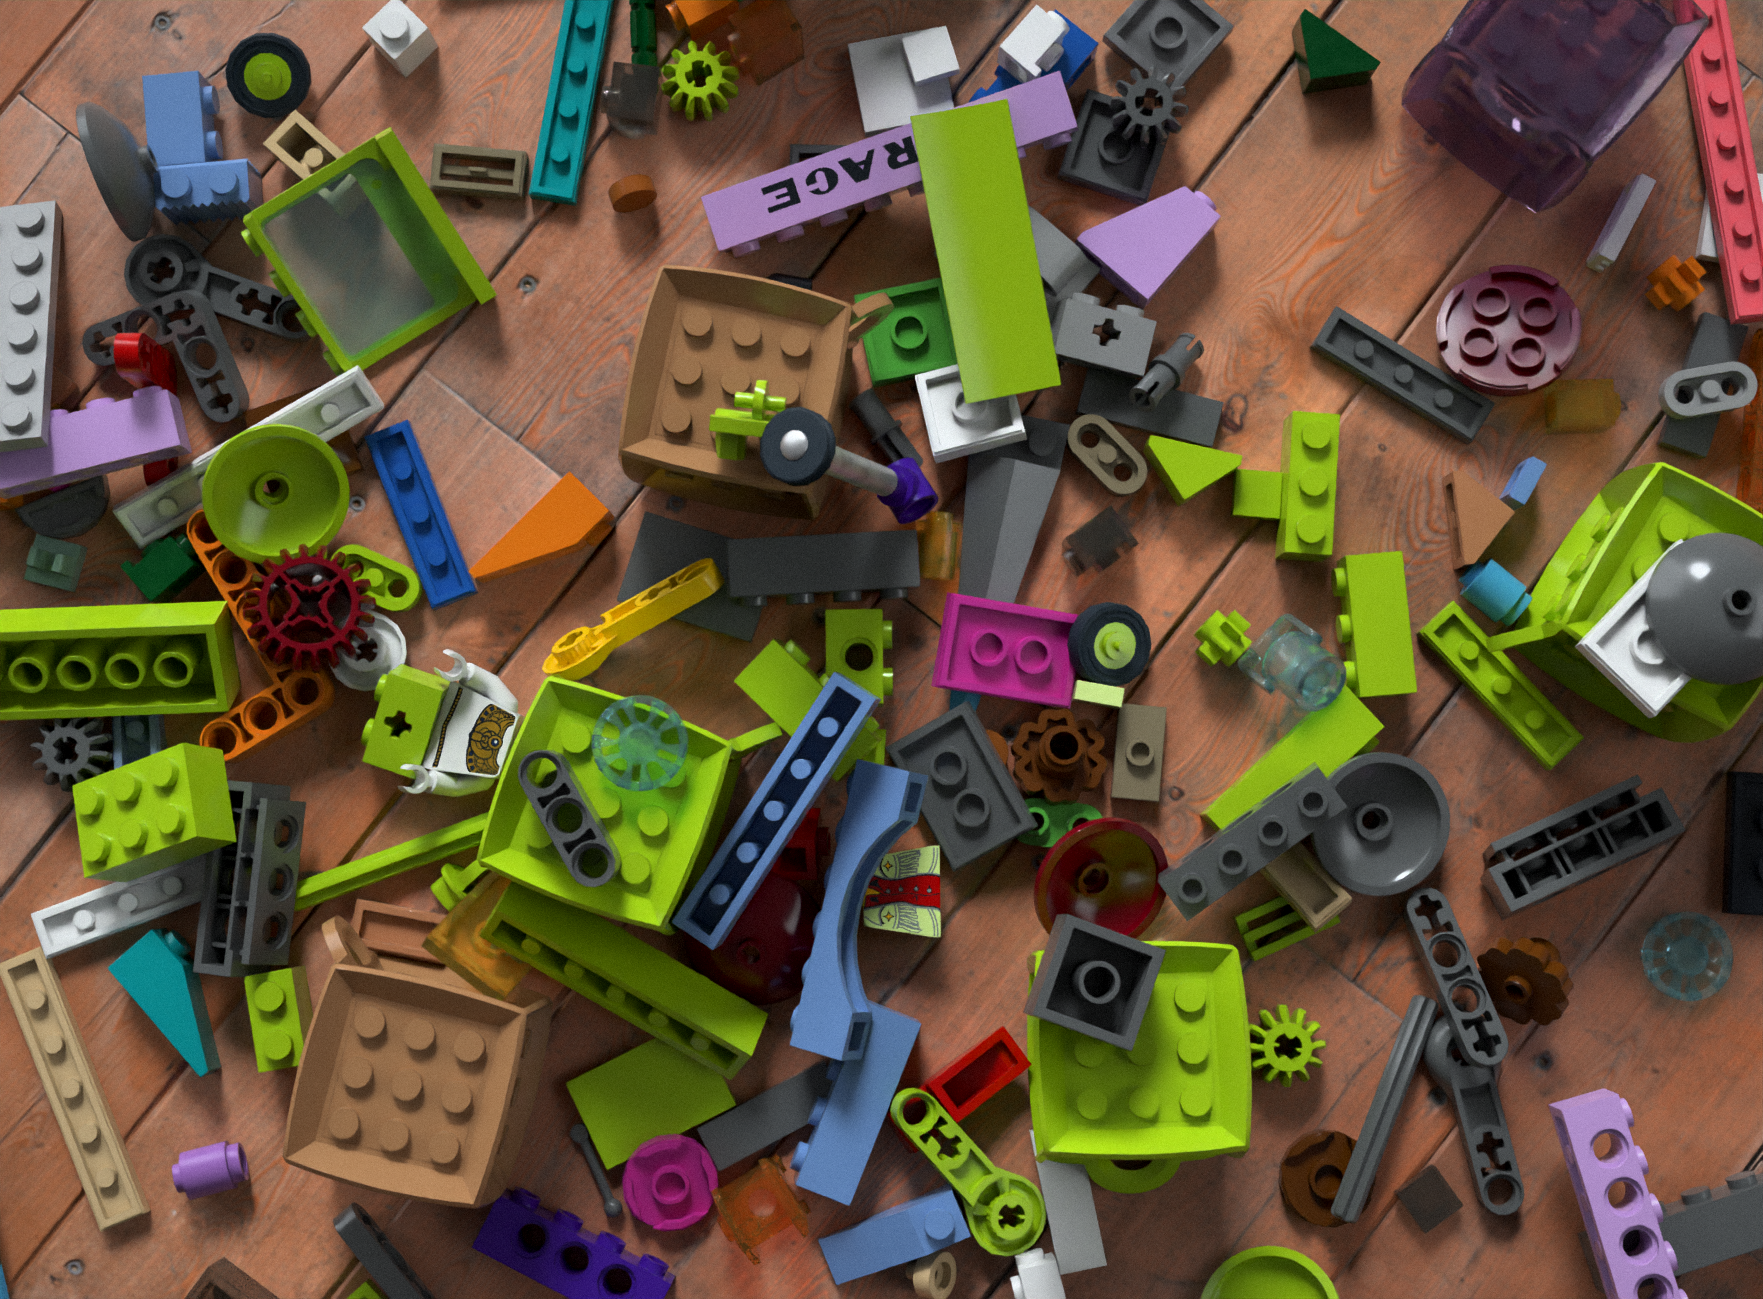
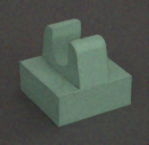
M36 534L34 545L30 547L26 561L27 569L24 579L75 593L88 548Z

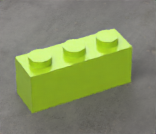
M1292 411L1283 421L1280 472L1283 473L1280 519L1277 521L1275 559L1322 562L1332 556L1340 414Z
M1402 551L1344 556L1336 561L1337 568H1333L1331 571L1332 591L1335 597L1340 596L1342 615H1337L1336 633L1339 643H1345L1347 662L1341 663L1342 685H1346L1358 699L1405 696L1416 693L1417 685Z
M773 639L740 673L734 682L792 738L831 676L824 673L819 677L806 664L811 660V657L792 639L786 644L782 640ZM870 716L831 776L836 782L844 780L856 767L857 759L863 760L882 740L875 732L880 725L872 716Z

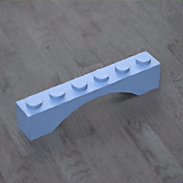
M857 759L856 767L852 770L847 780L846 791L848 801L845 813L839 820L835 831L837 847L834 860L828 867L824 877L826 893L822 910L819 911L813 923V936L815 940L811 957L806 961L802 970L801 980L804 986L800 1003L791 1016L790 1029L792 1037L790 1046L840 1061L862 1059L873 1012L863 989L858 966L857 931L860 910L869 882L882 858L896 841L918 822L928 775Z

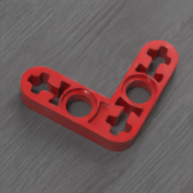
M117 333L113 351L115 367L119 376L138 389L160 386L162 390L167 389L177 397V369L172 353L145 333ZM178 456L143 465L146 485L149 486L177 470Z

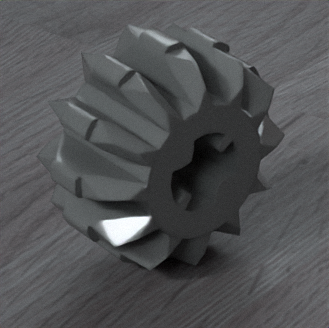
M1157 66L1149 67L1148 79H1143L1137 68L1130 71V78L1133 86L1126 81L1118 80L1115 84V89L1123 97L1115 96L1109 99V108L1121 111L1111 118L1112 126L1120 127L1128 124L1122 134V139L1126 142L1131 140L1136 132L1140 133L1139 144L1141 148H1147L1149 135L1151 134L1155 135L1159 145L1166 144L1167 135L1164 128L1172 133L1179 134L1182 125L1175 117L1187 116L1189 110L1187 105L1177 102L1186 96L1185 87H1176L1169 90L1175 80V74L1168 72L1161 81L1156 80ZM1145 98L1155 99L1154 106H1161V108L1153 110L1152 116L1142 115L1143 107L1136 108V106L1144 104Z
M87 717L54 718V727L49 725L38 727L45 741L44 743L33 742L30 745L32 750L42 752V757L37 759L32 766L35 770H47L43 780L47 785H55L60 782L62 791L73 792V785L108 772L102 763L103 761H113V752L105 751V746L113 742V736L109 733L100 734L104 725L101 719L93 718L88 721ZM72 743L77 744L74 749L79 755L77 760H70L73 756V752L69 749Z

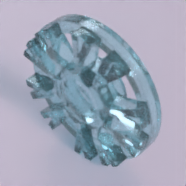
M634 695L616 701L601 714L593 730L591 745L595 763L606 778L616 784V786L627 790L648 791L663 786L680 771L688 752V734L682 718L668 703L648 695ZM634 704L651 705L649 718L646 722H639L636 719ZM622 707L632 723L627 728L616 713ZM663 711L669 718L657 730L650 724ZM607 721L618 727L620 731L619 738L610 739L602 736ZM676 726L680 744L666 745L661 741V733ZM618 744L619 753L603 756L601 747ZM660 749L677 755L675 763L657 756ZM616 758H624L627 761V769L622 777L617 775L608 766ZM650 761L658 762L666 774L652 781L647 770L648 763ZM634 764H641L640 782L632 781Z
M1675 912L1656 921L1647 930L1649 932L1644 940L1643 948H1640V952H1642L1640 959L1643 961L1645 969L1643 971L1647 975L1648 981L1664 995L1682 1001H1698L1712 996L1724 986L1732 970L1733 950L1726 932L1716 921L1701 913ZM1683 919L1693 920L1692 931L1688 936H1685L1682 932L1681 920ZM1668 925L1677 937L1674 940L1671 939L1664 929ZM1705 926L1709 927L1711 930L1701 941L1696 939ZM1657 937L1664 940L1666 944V949L1662 952L1653 951ZM1719 940L1723 956L1710 957L1706 947L1708 944ZM1665 957L1667 964L1654 967L1653 959ZM1708 962L1721 967L1719 974L1705 969ZM1666 970H1672L1673 979L1669 986L1659 978ZM1702 973L1711 984L1701 991H1698L1695 983V975ZM1682 975H1686L1685 993L1680 992Z

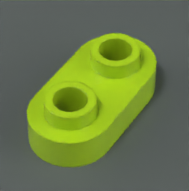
M355 544L343 546L333 554L330 561L338 552H343L346 555V560L342 567L343 570L355 562H362L364 572L354 581L360 579L370 580L371 589L364 593L363 596L375 597L376 605L392 612H405L412 609L419 602L422 595V582L417 573L409 567ZM398 581H404L407 587L405 594L401 597H394L392 586Z

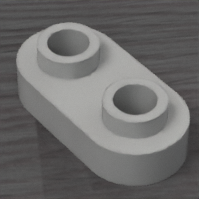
M1735 361L1674 373L1661 384L1658 400L1663 411L1670 417L1680 420L1735 411L1747 405L1755 397L1758 384L1754 372L1747 365ZM1723 381H1727L1732 385V396L1726 395L1722 391L1721 384ZM1677 389H1681L1687 394L1688 400L1686 404H1682L1676 399L1675 393Z

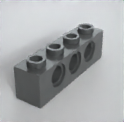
M1314 762L1159 873L1158 883L1186 921H1189L1348 806Z

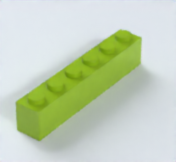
M510 881L500 896L479 935L729 1080H732L751 1058L768 1013L752 1005L749 1001L731 993L712 982L706 976L693 971L669 957L666 953L655 949L597 914L563 903L513 881Z

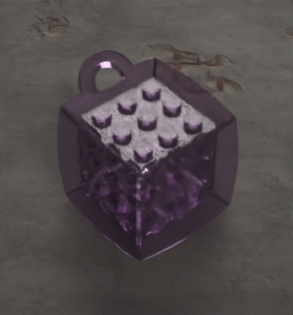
M1469 0L1442 40L1424 56L1411 72L1402 90L1401 105L1438 143L1478 176L1535 213L1544 212L1558 205L1574 191L1589 172L1594 162L1624 134L1656 98L1708 26V16L1693 0Z

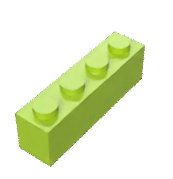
M1346 685L1337 687L1200 815L1215 832H1218L1315 762L1327 778L1335 769L1353 756L1357 757L1371 752L1380 742L1375 735L1385 726Z

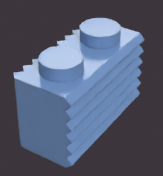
M248 159L158 166L159 172L153 174L155 207L176 226L181 221L187 225L190 220L196 224L199 219L203 223L208 219L215 222L217 218L224 221L227 217L233 221L236 216L242 220L246 214L263 205L261 174Z

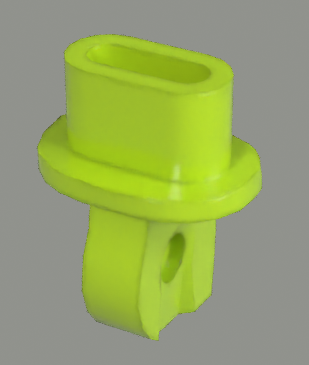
M477 859L466 868L447 863L441 869L442 876L431 885V890L451 914H456L465 905L474 906L480 902L481 892L477 882L491 870L481 867Z

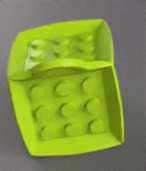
M1664 462L1649 463L1622 472L1603 487L1567 534L1541 575L1531 594L1532 600L1521 614L1514 631L1485 639L1488 653L1515 648L1540 669L1581 697L1661 739L1680 743H1695L1724 734L1734 727L1762 690L1763 675L1751 681L1735 685L1709 684L1691 678L1655 717L1648 718L1575 646L1674 542L1680 539L1686 541L1707 533H1729L1748 538L1763 546V515L1711 484Z
M553 674L544 679L526 714L504 765L477 854L479 865L563 903L618 921L657 930L664 935H672L679 930V927L673 924L672 921L705 872L718 840L734 791L742 758L781 738L783 734L777 722H774L736 738L725 740L692 723L646 704L588 685L565 680L562 676ZM537 750H552L562 754L569 761L619 850L621 868L617 876L610 882L597 887H586L578 883L571 875L520 784L518 767L522 759L529 753ZM547 758L540 759L533 768V778L539 786L543 788L550 787L557 778L556 766ZM572 803L562 806L558 812L559 825L568 832H575L580 828L583 820L581 810ZM590 848L583 857L584 869L594 877H601L608 868L607 856L597 848Z
M1142 941L1164 949L1166 952L1132 1051L1109 1045L1027 1014V1059L1032 1064L1028 1068V1080L1037 1151L1035 1160L1041 1164L1045 1160L1066 1164L1085 1165L1087 1173L1092 1180L1101 1187L1113 1192L1135 1194L1147 1192L1165 1184L1177 1172L1180 1162L1207 1159L1221 1154L1233 1158H1242L1249 1151L1252 1111L1251 1045L1241 963L1238 949L1233 945L1186 941ZM1044 950L1034 951L1027 958V968L1030 973L1028 996ZM1111 1160H1152V1162L1138 1170H1124L1115 1166Z

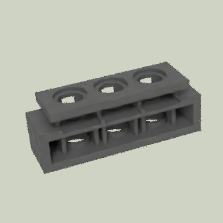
M1637 774L1492 842L1483 852V856L1486 862L1496 858L1498 864L1487 869L1480 880L1502 921L1674 841L1686 831L1662 787L1639 797L1636 789L1642 784V781ZM1624 804L1628 806V809L1601 821L1598 817L1600 813L1612 807L1616 809ZM1581 824L1585 825V829L1557 841L1556 836H1558L1559 832L1569 827L1573 829ZM1539 844L1543 846V849L1515 862L1511 858L1515 856V853L1526 847L1530 849Z
M227 780L235 834L237 824L241 819L239 839L236 836L237 842L207 853L193 972L225 977H245L270 972L271 965H288L306 802L290 801L291 786ZM283 826L289 828L287 841H281ZM234 867H235L234 882H233V888H232L231 882H230V877H231V873H232V871H233V869H234ZM277 874L283 875L281 889H276ZM229 916L228 934L226 936L225 923ZM272 922H277L278 924L276 937H270Z

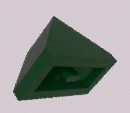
M1306 9L1301 13L1292 30L1302 94L1366 85L1381 63Z

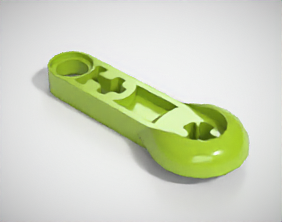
M912 1087L897 1093L892 1100L890 1108L891 1118L896 1126L962 1198L970 1230L978 1244L991 1254L1005 1257L1021 1254L1033 1246L1043 1232L1047 1216L1045 1201L1037 1186L1023 1176L995 1167L935 1098L927 1092ZM918 1097L926 1104V1114L922 1121L911 1125L906 1123L903 1118V1108L907 1101ZM934 1127L939 1134L948 1139L955 1137L951 1142V1146L954 1149L952 1155L947 1156L940 1153L937 1156L941 1146L933 1136L926 1132ZM1005 1205L1011 1209L1017 1207V1211L1012 1212L1017 1217L1012 1225L1005 1222L999 1224L998 1222L999 1219L1004 1218L999 1214V1211Z

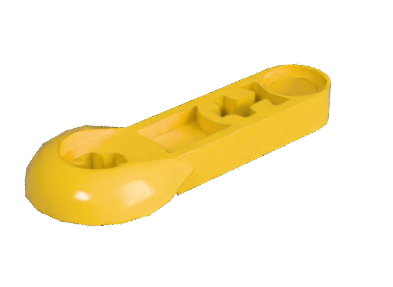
M712 558L701 559L601 614L600 617L604 622L603 624L592 628L580 627L562 636L552 646V653L544 661L542 670L548 677L557 674L569 681H576L591 674L599 668L615 648L715 593L725 581L723 575Z

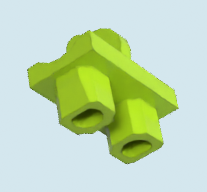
M757 380L754 394L735 393L734 407L750 408L752 412L717 408L715 415H710L709 431L716 432L715 442L718 458L744 460L746 458L748 436L762 437L766 425L775 416L773 414H766V412H781L786 409L787 398L769 396V381Z

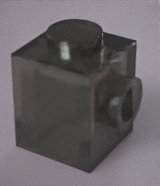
M613 62L611 85H604L602 88L600 110L601 114H607L611 130H616L618 135L630 139H643L645 134L657 135L663 94L661 84L664 83L660 67Z

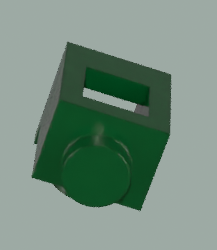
M182 533L177 538L169 536L166 539L159 538L143 550L141 553L143 559L136 564L127 560L120 566L149 601L156 604L171 602L207 570L198 559L199 556L189 541L188 535Z

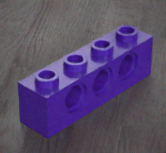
M515 1187L514 1191L508 1188L505 1189L492 1206L471 1247L569 1299H664L675 1278V1275L667 1272L669 1265L663 1260L648 1253H644L641 1258L624 1249L626 1243L619 1237L606 1231H601L598 1236L582 1227L584 1221L575 1214L563 1209H558L554 1213L539 1205L540 1197L521 1187ZM530 1223L539 1225L545 1232V1244L535 1247L526 1243L522 1235L523 1226ZM570 1246L583 1248L589 1258L588 1266L581 1269L571 1267L565 1259V1249ZM615 1268L625 1270L631 1277L632 1286L624 1291L615 1290L608 1283V1271Z

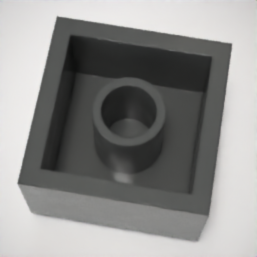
M1058 914L1023 1013L1109 1045L1132 1051L1166 950L1072 915Z

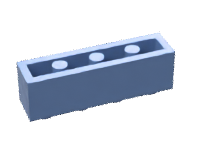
M870 1000L868 1002L873 1013L862 1059L848 1061L831 1059L825 1078L833 1082L827 1098L817 1096L807 1121L808 1124L814 1126L807 1144L799 1141L789 1169L796 1171L794 1175L795 1185L848 1206L852 1202L922 1025L918 1019Z

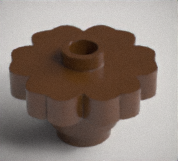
M1069 709L1043 710L1039 715L1037 723L1026 722L1021 725L1018 735L1013 741L1011 753L1018 760L1013 769V776L1021 783V787L1027 795H1037L1042 792L1043 798L1048 805L1056 806L1061 803L1065 805L1075 804L1080 797L1081 791L1092 792L1097 788L1101 776L1107 768L1106 759L1099 754L1105 744V739L1097 731L1093 721L1081 719L1076 722L1073 713ZM1052 753H1061L1066 760L1058 759Z
M1498 937L1493 943L1487 944L1477 957L1478 971L1491 1000L1496 1002V1010L1500 1015L1522 1025L1528 1024L1533 1019L1538 1024L1547 1026L1553 1020L1559 1019L1568 1007L1569 1000L1567 997L1574 986L1568 977V969L1560 963L1561 956L1558 949L1548 940L1538 937L1530 939L1520 937L1515 943H1512L1507 938Z

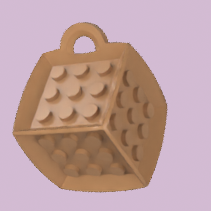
M663 265L658 269L645 307L630 365L618 448V461L622 471L630 480L638 484L722 508L793 519L813 520L818 517L829 481V475L824 474L820 479L804 486H792L774 479L764 468L760 457L761 437L748 436L747 452L744 460L718 458L715 442L716 432L709 431L710 415H715L717 408L752 412L750 408L734 407L735 393L754 394L757 380L769 381V396L787 398L786 409L804 407L821 414L831 424L836 437V446H838L850 382L853 348L858 345L860 338L888 317L894 309V304L884 292L872 295L851 306L847 302L815 291L757 276L700 267ZM767 411V412H766V414H773V415H776V414L780 413V412H775V411Z
M338 915L334 916L322 924V933L335 962L331 965L300 1057L288 1113L282 1157L286 1163L377 1193L427 1203L473 1209L491 1204L500 1198L507 1187L533 1109L549 1036L553 1007L550 996L467 970L417 960L377 955L375 951L368 950L362 939L346 920Z

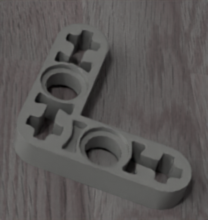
M191 289L169 294L97 323L85 332L82 346L88 359L97 365L115 364L114 346L110 347L109 350L103 351L100 342L104 341L106 337L116 336L117 333H139L137 328L138 320L142 315H148L155 321L157 326V335L153 340L161 346L174 342L200 406L206 416L213 421L227 422L242 416V412H245L249 407L250 399L247 388L211 303L199 291ZM185 305H193L195 313L190 318L171 322L167 315L185 308ZM201 343L210 345L216 353V363L211 369L204 368L197 360L196 350ZM223 372L224 379L208 383L206 378ZM230 393L233 402L227 406L220 407L217 398L221 397L222 394Z

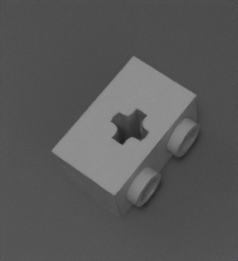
M1073 293L1072 298L1067 297L1057 302L1051 324L1057 360L1133 379L1144 376L1157 321L1143 318L1145 311L1136 307L1117 305L1116 310L1099 306V298L1083 293ZM1103 325L1102 332L1110 336L1108 341L1100 343V336L1092 332L1094 328Z

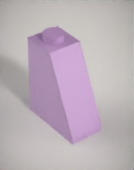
M1184 186L1082 232L1076 239L1075 244L1090 261L1100 268V275L1143 310L1211 233L1221 216L1215 212L1217 209L1216 205L1208 196L1200 191L1193 193Z

